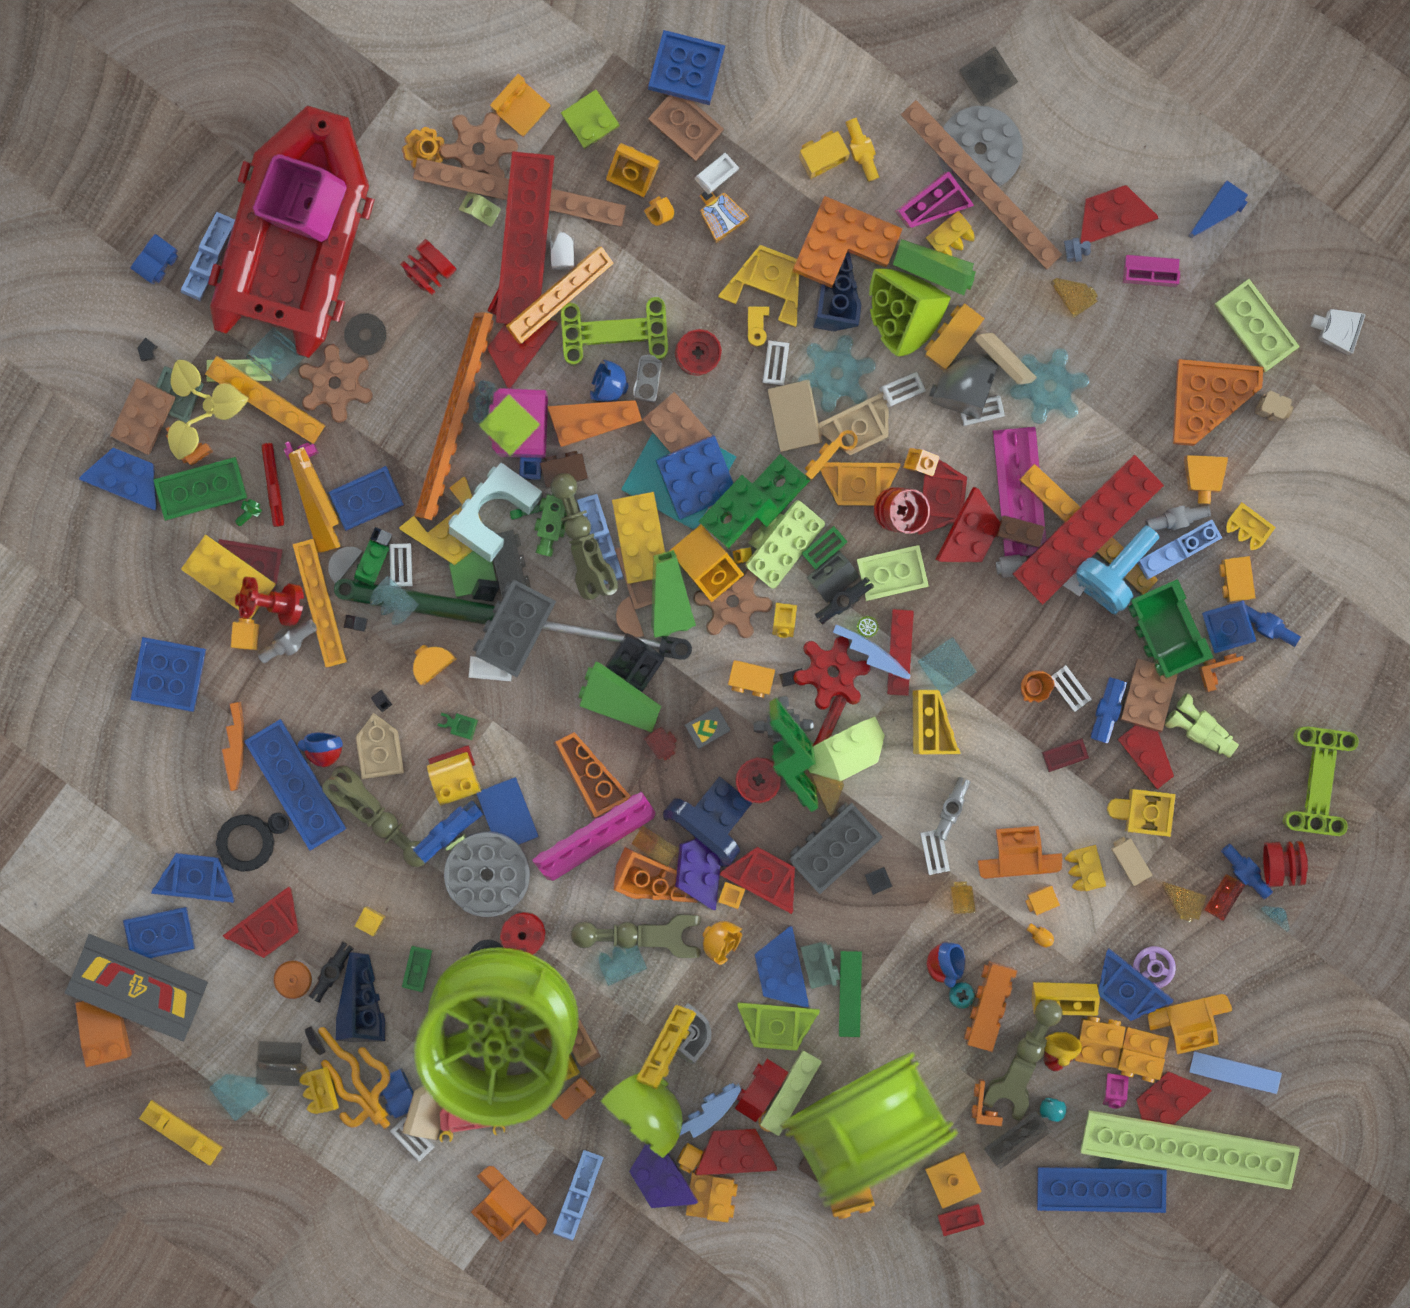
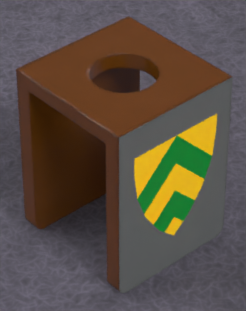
M718 707L685 724L698 749L730 731Z

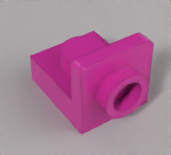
M288 441L285 443L287 448L284 449V452L290 461L289 453L295 450L291 442ZM309 442L297 447V449L304 447L309 457L319 453L316 445H310Z
M1107 1074L1103 1105H1108V1107L1113 1109L1125 1106L1128 1095V1076Z

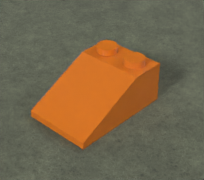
M84 1001L75 1003L81 1048L86 1067L128 1058L132 1055L123 1017Z

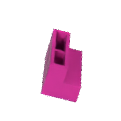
M1126 255L1123 283L1176 287L1180 282V259Z

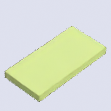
M1250 279L1214 304L1258 365L1263 367L1264 373L1300 347Z

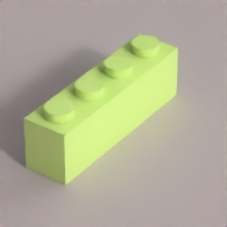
M803 1049L801 1050L759 1123L762 1127L778 1136L783 1130L780 1124L790 1118L822 1062L820 1059Z

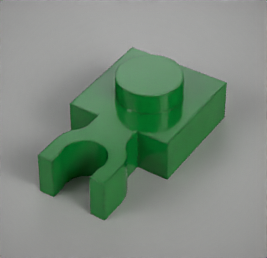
M441 712V716L447 718V723L444 725L438 723L437 726L442 728L451 727L450 734L472 740L478 722L477 719L456 713L455 719H452L450 715Z

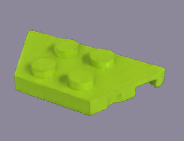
M742 1002L737 1004L752 1044L758 1048L797 1051L803 1038L820 1013V1009Z

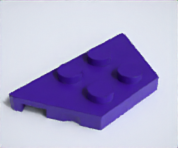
M696 838L679 845L675 887L687 893L696 901L701 902L710 910H716L721 862L715 853Z
M645 1144L629 1172L650 1207L660 1208L699 1203L670 1154L668 1153L662 1158L649 1148L650 1144Z

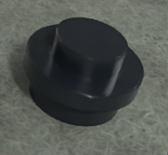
M274 813L269 817L267 825L271 832L282 834L288 829L289 821L284 814Z

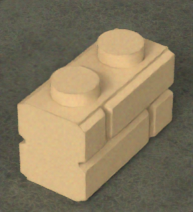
M1270 390L1261 396L1255 414L1264 418L1267 416V419L1273 422L1285 420L1290 417L1293 410L1291 399L1285 396L1280 397L1278 393Z

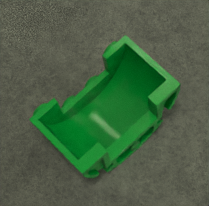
M1178 579L1130 600L1131 605L1127 606L1132 618H1135L1137 624L1134 627L1139 639L1143 638L1145 643L1143 649L1148 658L1152 657L1159 677L1163 675L1165 678L1213 658L1206 639L1201 638L1185 603L1187 598Z

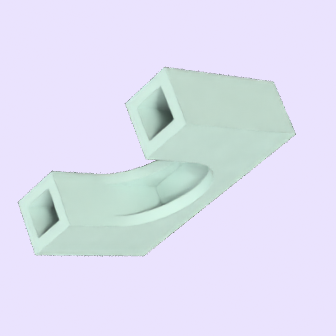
M500 463L497 468L494 466L489 471L488 479L485 483L481 482L476 487L475 495L472 499L468 498L461 507L463 510L459 515L455 514L448 523L450 525L449 534L488 562H491L502 549L504 539L488 529L480 521L478 512L483 504L492 499H504L529 515L542 498L541 490L503 463Z

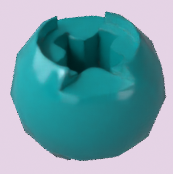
M966 982L956 983L954 987H951L948 995L951 1004L958 1009L970 1007L974 1003L976 996L973 987ZM965 990V994L968 996L967 999L963 998L962 1001H959L957 992L961 993Z
M1045 1098L1040 1104L1039 1112L1042 1118L1060 1122L1066 1115L1067 1107L1064 1101Z

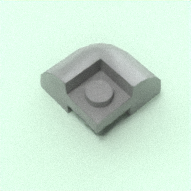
M687 1003L684 1007L693 1010L696 1015L688 1029L689 1035L687 1039L682 1040L675 1054L689 1063H695L711 1041V1028L705 1016Z

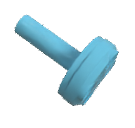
M1145 525L1108 567L1094 558H1088L1077 568L1076 575L1079 587H1085L1084 592L1112 614L1116 615L1119 611H1123L1129 605L1130 600L1133 599V594L1122 579L1160 538L1159 535L1151 527Z

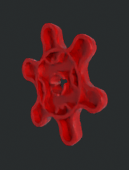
M838 636L830 650L821 649L815 641H808L804 644L803 651L810 658L811 665L808 669L798 670L793 678L797 685L810 684L817 689L814 703L820 710L827 709L830 706L832 697L836 695L843 696L852 705L858 704L861 700L860 692L854 687V679L857 676L867 675L871 670V666L866 664V660L853 661L848 657L847 650L850 642L846 637ZM830 666L839 671L837 677L828 675L827 669Z

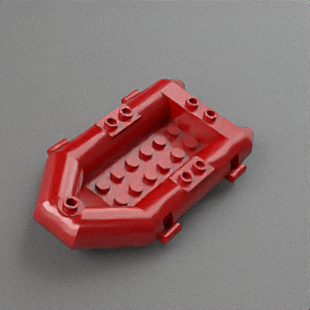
M307 105L254 153L251 163L243 161L237 182L245 184L222 266L213 264L208 285L215 286L210 304L215 331L227 334L242 317L293 332L297 355L309 358L326 340L331 320L340 322L345 301L338 300V294L360 218L369 220L375 199L367 197L369 183L349 117ZM278 154L322 168L345 182L347 189L329 236L322 242L279 228L255 215L254 204L271 160ZM250 167H252L251 179L247 180ZM311 200L308 203V210L310 209L313 200ZM361 200H365L363 212L360 214L358 210ZM220 270H224L221 283H217ZM332 302L336 303V306L333 312V316H330L328 314L330 311Z

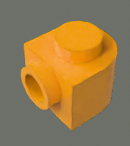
M660 196L649 202L651 206L644 210L649 221L655 226H659L674 217L673 206L667 197L663 199Z
M687 1142L676 1159L680 1163L679 1168L688 1173L694 1170L695 1167L698 1168L703 1151Z

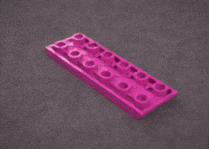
M1025 427L993 430L1000 516L1005 515L1045 526L1043 502L1019 481L1033 464L1040 468L1036 428ZM1044 529V533H1043V536H1042V540H1041L1040 546L1046 541V530H1045V529ZM1003 539L1004 556L1018 554L1020 556H1029L1038 549Z
M642 792L632 795L627 801L613 807L605 815L595 818L592 823L576 830L568 838L558 841L555 846L547 851L539 853L532 861L547 880L554 881L651 821L656 812Z

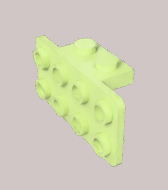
M794 501L784 515L780 513L768 527L762 524L753 533L748 543L757 550L747 561L746 568L769 587L776 588L825 526V522L801 501Z

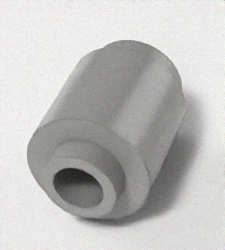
M1020 554L999 557V562H996L997 575L1001 574L1002 578L1014 577L1012 573L1026 561V557L1020 556Z

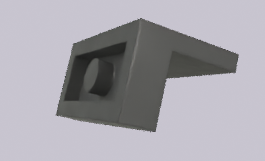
M838 551L806 578L820 593L825 602L828 603L837 593L842 592L860 576L848 559Z

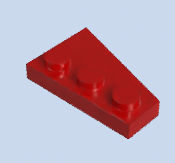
M1134 725L1117 739L1156 789H1159L1174 777L1158 731Z

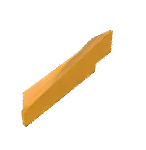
M305 448L297 449L289 453V459L317 552L321 553L340 547V541L333 526L339 524V519Z

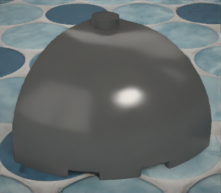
M985 354L968 355L956 360L944 371L938 385L933 384L929 394L930 397H933L932 404L980 419L998 364L989 355Z

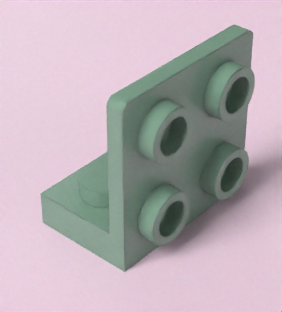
M826 941L802 946L801 951L811 989L829 984L836 986V980H839L840 977L836 965L832 966L831 959L835 958L832 946L827 945Z

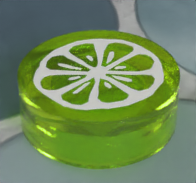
M865 616L858 621L857 631L863 637H872L878 631V622L871 616Z

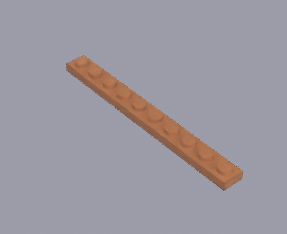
M917 100L900 114L1046 270L1062 256L1060 251Z
M417 158L413 176L414 180L507 201L508 178ZM551 189L549 211L619 227L622 226L626 205Z

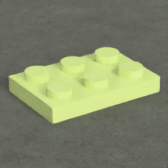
M919 545L857 559L861 580L868 577L870 582L866 585L869 583L874 585L873 589L865 593L866 601L929 587Z

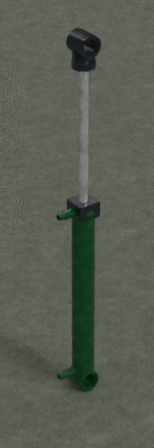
M355 578L354 580L340 579L334 586V593L338 598L352 602L486 625L487 621H492L495 616L493 612L495 605L378 584L371 586ZM343 584H349L351 587L348 595H342L340 592ZM546 621L543 627L546 630L619 643L625 637L623 634ZM662 636L661 641L636 637L653 649H658L659 654L663 657L685 660L692 653V646L686 639ZM683 643L687 646L688 651L685 655H678L675 648L678 644Z

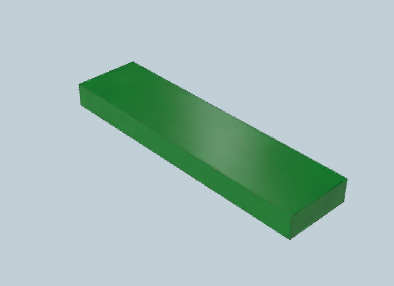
M840 951L839 1037H860L862 951Z

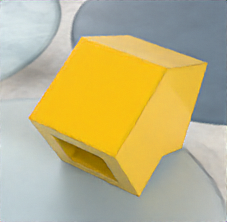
M751 547L732 551L735 564L745 563L752 556Z

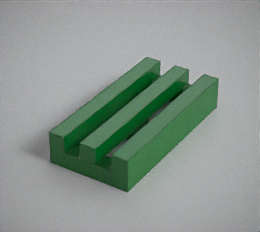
M833 526L806 549L802 555L816 570L847 543V540ZM833 532L836 534L834 538H832L813 556L810 557L808 555V553H810L829 535H831ZM838 539L842 541L819 562L815 563L813 561Z

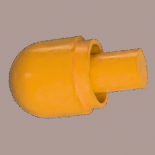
M1032 923L1026 928L1032 934V939L1041 947L1047 948L1053 944L1054 936L1046 928L1041 926L1037 928Z

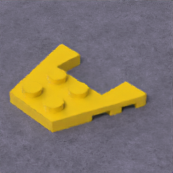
M759 245L738 273L721 291L718 298L736 305L744 284L785 300L778 321L796 328L799 274L792 271L797 259Z
M462 477L449 488L462 505L468 498L472 499L473 497L468 480L465 477ZM462 506L429 532L423 528L415 516L399 527L402 532L453 565H456L473 551L449 534L450 525L448 523L455 514L459 515L463 510L461 509Z

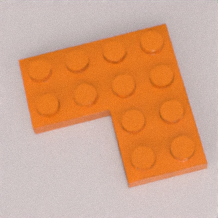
M824 196L792 272L832 288L847 252L887 268L903 228Z

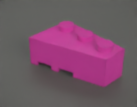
M948 171L941 174L896 209L895 213L907 228H912L972 207L974 204Z

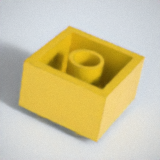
M829 131L823 134L819 141L814 143L812 140L802 145L799 159L811 180L848 161L850 153L838 131L835 133Z

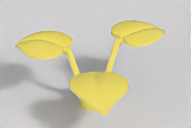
M177 360L171 374V387L179 396L185 397L192 392L197 396L205 398L203 409L206 413L188 421L186 424L183 421H176L170 427L168 432L169 447L174 456L179 460L190 455L198 445V433L195 428L190 427L191 424L206 417H211L212 414L221 420L230 419L243 408L248 400L234 386L227 383L218 385L214 389L212 397L196 391L195 388L201 384V376L198 369L186 360Z

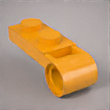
M846 430L830 445L826 443L818 452L821 454L818 460L812 459L805 467L807 471L805 475L812 481L839 448L844 451L853 450L858 441L857 435L853 431ZM845 435L851 436L854 441L853 445L844 446L841 441L842 437Z

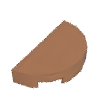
M629 596L617 608V624L625 634L629 633L634 637H644Z

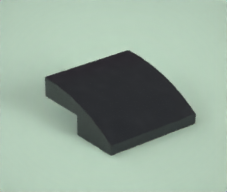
M627 633L607 662L606 668L643 692L664 661V657L640 639Z

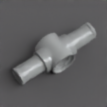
M1208 504L1194 508L1185 507L1184 505L1168 509L1162 516L1147 519L1145 524L1153 530L1167 528L1173 531L1189 527L1195 520L1210 517L1211 512Z
M310 619L296 629L285 627L275 634L272 644L258 652L261 662L265 664L277 655L285 653L289 656L297 652L301 647L303 639L317 631L315 623Z
M962 777L957 778L958 780L952 794H949L940 815L941 820L934 833V836L939 838L941 832H943L941 840L944 841L947 840L952 825L956 823L957 818L961 814L965 802L964 796L971 783L966 779L964 785H961L964 779ZM947 805H957L958 812L950 814L946 809Z

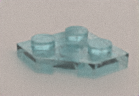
M226 1074L209 1087L234 1121L238 1120L270 1095L257 1077Z

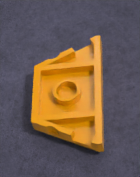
M827 462L820 471L837 506H874L879 494L891 486L900 468V463Z

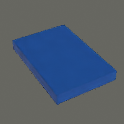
M387 466L328 492L345 531L404 505Z
M516 777L477 793L491 832L506 835L518 845L539 837Z
M187 907L123 920L128 947L131 951L154 958L195 949Z

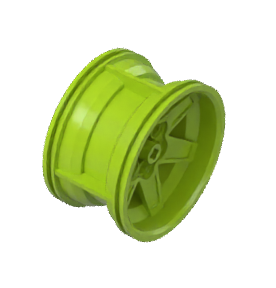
M508 948L484 949L472 952L455 961L438 979L431 995L428 1013L421 1024L416 1039V1068L427 1092L441 1107L456 1117L485 1126L514 1125L529 1120L543 1112L555 1100L563 1087L568 1070L569 1054L576 1040L579 1014L573 992L565 979L552 966L542 959L520 950ZM476 997H490L488 1005H485ZM516 1003L524 1006V1008L516 1009ZM449 1014L465 1022L469 1027L445 1035V1017ZM549 1028L552 1049L530 1036V1034L539 1029ZM465 1054H470L473 1057L483 1056L485 1071L471 1066L460 1057ZM521 1060L533 1070L532 1072L520 1075H507L509 1062L516 1063Z
M914 1052L907 1053L872 1070L809 1105L780 1124L782 1129H789L785 1133L786 1137L793 1136L818 1179L817 1183L821 1188L818 1196L820 1198L826 1197L822 1201L824 1206L840 1202L886 1179L928 1155L957 1135L958 1132L955 1128L949 1129L953 1125L952 1121L946 1122L921 1079L916 1069V1066L920 1063L918 1060L912 1061V1058L915 1057Z

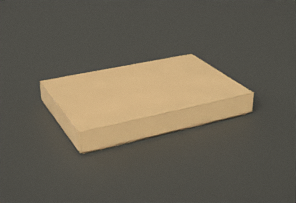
M994 333L979 334L975 338V341L1017 384L1032 383L1037 378Z
M804 380L768 389L780 452L822 443L810 381Z

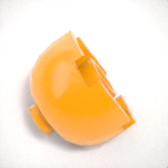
M720 921L712 926H708L702 935L704 937V952L718 965L724 964L728 960L726 956L731 949L734 952L737 949L743 935L740 932L742 929L729 921Z

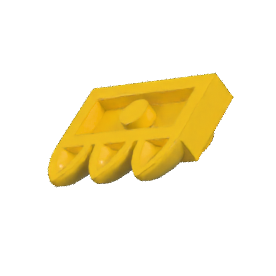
M957 211L925 239L935 251L952 256L949 246L962 251L963 242L961 237L972 242L975 237L972 226Z
M1240 502L1228 518L1226 530L1227 533H1230L1240 528L1238 541H1245L1252 537L1250 550H1256L1266 542L1276 527L1247 505Z
M1096 845L1075 849L1066 855V861L1078 863L1069 870L1068 874L1074 877H1081L1072 885L1073 889L1077 891H1090L1106 886Z
M328 1067L306 1072L300 1077L299 1082L301 1084L310 1086L304 1091L303 1097L314 1100L308 1105L307 1111L319 1114L339 1108Z

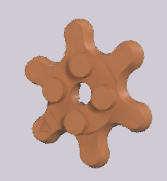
M494 112L487 113L483 122L478 126L471 125L464 115H456L452 120V125L458 132V139L453 144H443L440 146L439 155L445 160H458L461 168L505 178V173L499 166V159L505 154L511 155L512 151L516 152L518 150V143L514 139H500L497 136L496 128L500 118ZM475 143L484 145L485 151L483 154L476 155L473 152L472 148Z
M329 344L324 348L325 360L321 366L314 367L304 363L298 369L299 376L309 380L313 386L311 393L303 398L302 405L306 410L312 411L317 406L326 404L331 408L332 419L337 423H342L347 419L346 406L350 401L357 400L366 404L372 400L373 394L371 390L362 387L358 381L359 375L368 369L369 362L363 356H358L349 363L343 362L339 356V348L334 344ZM337 377L341 380L339 388L332 389L329 382L331 378Z
M746 569L744 575L713 602L701 590L695 592L693 596L694 603L698 606H707L712 610V618L706 625L709 634L717 635L725 625L731 624L737 628L738 634L742 638H749L754 632L753 626L750 623L751 615L757 611L765 613L771 610V599L759 597L754 593L753 586L759 578L749 569ZM730 595L738 597L739 604L736 607L732 608L727 605L726 601Z

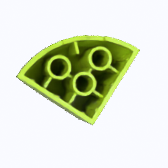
M874 269L871 278L869 296H872V309H870L874 327L877 326L882 336L880 339L897 357L913 353L924 345L936 331L951 297L932 284L897 270Z
M639 1073L614 1087L601 1102L626 1126L629 1125L631 1127L630 1131L647 1145L650 1144L649 1148L664 1158L674 1147L681 1133L682 1111L675 1095L667 1088L669 1083L664 1078H662L658 1088L655 1089L638 1082L636 1079Z

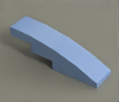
M216 212L199 245V251L190 267V272L181 288V293L201 301L208 287L213 264H218L222 257L235 219Z
M598 494L578 499L580 512L587 511L583 515L591 523L590 534L594 533L593 538L597 540L605 562L614 570L617 581L624 579Z
M835 625L833 633L851 639V649L869 655L866 664L902 678L910 679L911 675L896 659L878 645L856 632L840 625Z
M1194 1052L1189 1071L1201 1076L1275 1094L1278 1092L1282 1073L1200 1052Z
M583 1150L553 1231L554 1235L573 1241L604 1157Z

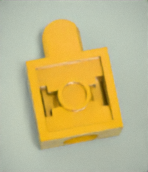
M1130 789L1129 800L1118 798L1110 800L1107 805V812L1114 819L1126 820L1125 831L1171 837L1176 794Z

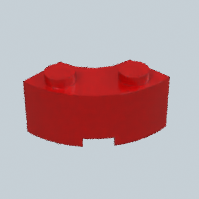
M768 1058L762 1065L757 1064L752 1072L754 1077L746 1090L742 1088L736 1098L738 1103L734 1109L754 1122H757L788 1074V1071Z

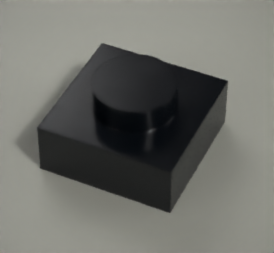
M478 579L472 591V598L493 602L500 588L499 581Z
M885 867L864 875L873 895L893 887Z

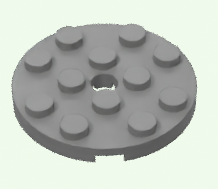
M973 106L959 111L944 125L943 129L998 187L1008 182L1017 171L1023 153L1022 138L1015 123L1005 113L988 106ZM977 143H981L986 147L984 154L979 155L975 152L974 146ZM938 156V160L943 172L949 171L951 175L954 177V179L957 181V183L963 189L971 191L969 187Z
M483 831L465 837L454 846L445 864L444 880L450 897L464 911L476 916L494 917L510 911L524 897L529 885L530 867L524 851L513 839L501 833ZM486 868L493 872V877L488 880L481 876L482 870Z

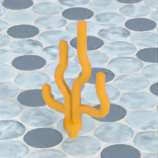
M320 1027L318 1033L339 1058L349 1062L351 1065L352 1082L361 1094L348 1093L343 1087L342 1079L328 1060H322L321 1066L323 1068L328 1067L337 1094L343 1100L358 1103L363 1108V1111L355 1119H351L346 1112L340 1113V1119L346 1126L354 1128L370 1117L375 1125L380 1124L385 1130L391 1125L386 1119L389 1114L381 1107L378 1097L390 1082V1071L383 1062L374 1059L365 1047L358 1049V1053L370 1067L379 1070L382 1075L381 1081L375 1085L370 1093L360 1080V1066L356 1057L343 1050L325 1027Z

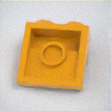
M1087 1016V1019L1081 1018L1078 1040L1081 1042L1082 1050L1074 1060L1118 1068L1125 1026L1121 1025V1021L1109 1019L1107 1023L1101 1022L1100 1017Z
M1127 1027L1117 1068L1122 1070L1121 1075L1133 1077L1134 1074L1141 1075V1080L1154 1083L1155 1079L1160 1080L1169 1037Z
M692 1172L690 1189L699 1203L687 1205L686 1215L728 1223L729 1218H733L735 1205H731L732 1196L736 1197L738 1184H734V1178L718 1175H695V1172Z

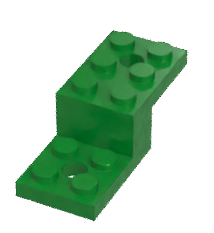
M779 454L753 483L741 475L698 522L729 549L756 519L768 527L811 480L784 456ZM780 479H785V483L782 486H776ZM732 515L731 521L725 524L723 522L725 517Z
M775 698L769 702L770 725L776 733L779 732L782 735V740L773 745V769L779 777L782 776L786 780L785 783L791 792L795 791L803 807L807 806L813 812L818 809L817 790L814 783L804 772L815 765L813 743L780 701Z

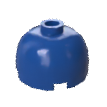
M603 360L605 364L600 363L592 379L591 384L595 385L594 391L590 390V397L593 401L599 403L615 402L622 394H626L629 384L626 382L625 371L618 364Z

